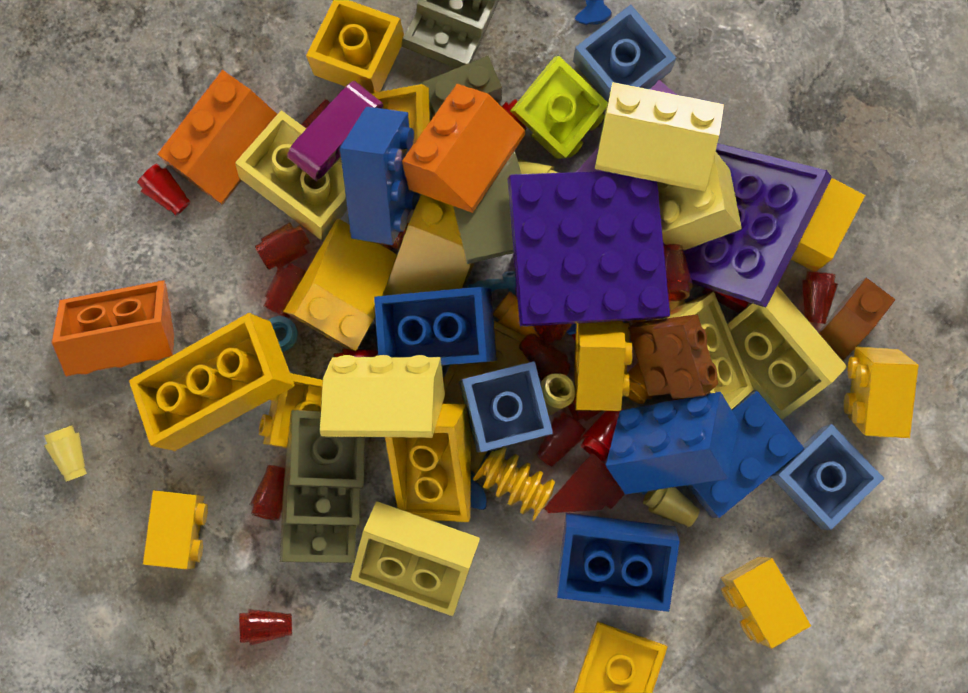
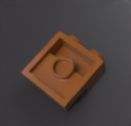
M698 314L636 322L628 327L649 396L671 394L672 399L705 396L718 385L717 369L714 363H712L707 347V335L701 327Z

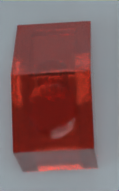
M592 453L544 506L543 510L548 514L599 511L605 506L611 510L625 493L607 469L606 464Z

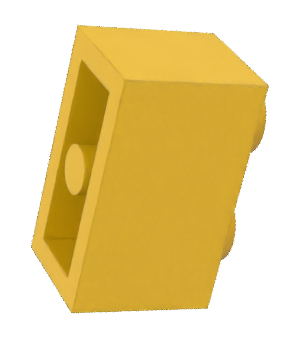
M153 490L143 565L178 569L195 568V562H200L203 553V541L198 540L200 525H205L208 515V504L203 503L204 496Z

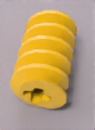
M505 446L500 447L495 452L492 451L473 480L476 481L485 475L486 478L483 486L485 489L488 490L493 485L498 484L496 496L500 498L509 492L508 505L513 506L521 500L520 513L524 515L529 510L534 509L532 521H534L553 494L555 481L550 479L542 485L543 472L540 470L530 477L531 464L528 462L517 468L519 458L517 454H514L507 460L504 459L507 450Z

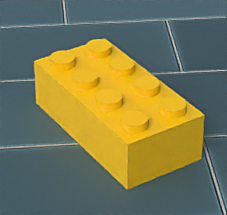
M251 313L243 315L129 380L150 446L177 451L295 386L272 323Z

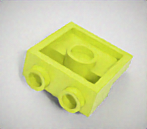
M555 56L510 112L533 132L531 136L556 159L570 158L579 151L583 145L581 139L588 130H594L605 117L603 112L608 102L560 56Z

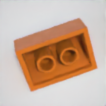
M222 69L157 155L167 166L223 205L241 182L235 162L277 116V113L251 89Z
M456 84L402 160L409 190L473 213L525 136V129L489 94Z
M162 280L59 300L52 345L65 376L89 374L97 370L113 367L121 368L133 363L149 360L157 361L173 356L174 329L165 281Z

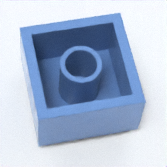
M631 4L577 45L573 57V62L607 102L612 82L650 89L658 80H661L672 71L676 61L673 53Z
M535 361L459 381L464 404H467L469 424L476 452H484L553 434Z
M833 424L821 427L802 445L805 449L770 476L821 530H832L885 479Z

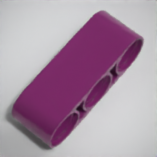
M356 81L350 82L296 139L287 153V158L315 181L319 180L341 158L340 147L365 107L382 109L383 103Z

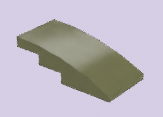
M419 0L416 14L402 39V47L454 68L471 63L499 0Z
M515 150L473 213L453 206L467 264L514 253L507 178L511 174H521Z
M291 411L283 490L280 562L355 563L356 526L359 525L360 488L364 487L365 437L321 436V412Z

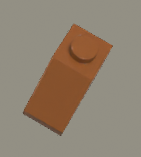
M866 277L855 284L818 333L840 359L844 361L855 347L875 328L896 299Z

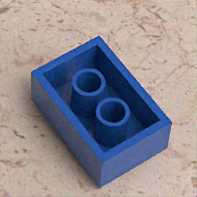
M365 107L340 147L351 239L393 245L399 232L405 230L409 213L416 208L419 201V193L409 190L402 164L403 158L411 149L414 141V130L409 127L408 112Z
M473 287L374 297L378 356L412 357L424 355L426 357H440L441 366L497 361L492 293L490 288Z
M758 391L749 394L732 409L739 422L728 479L686 485L712 518H720L805 449Z
M721 392L621 410L606 467L625 495L728 479L739 421Z
M566 513L557 576V598L669 612L680 543L676 526Z

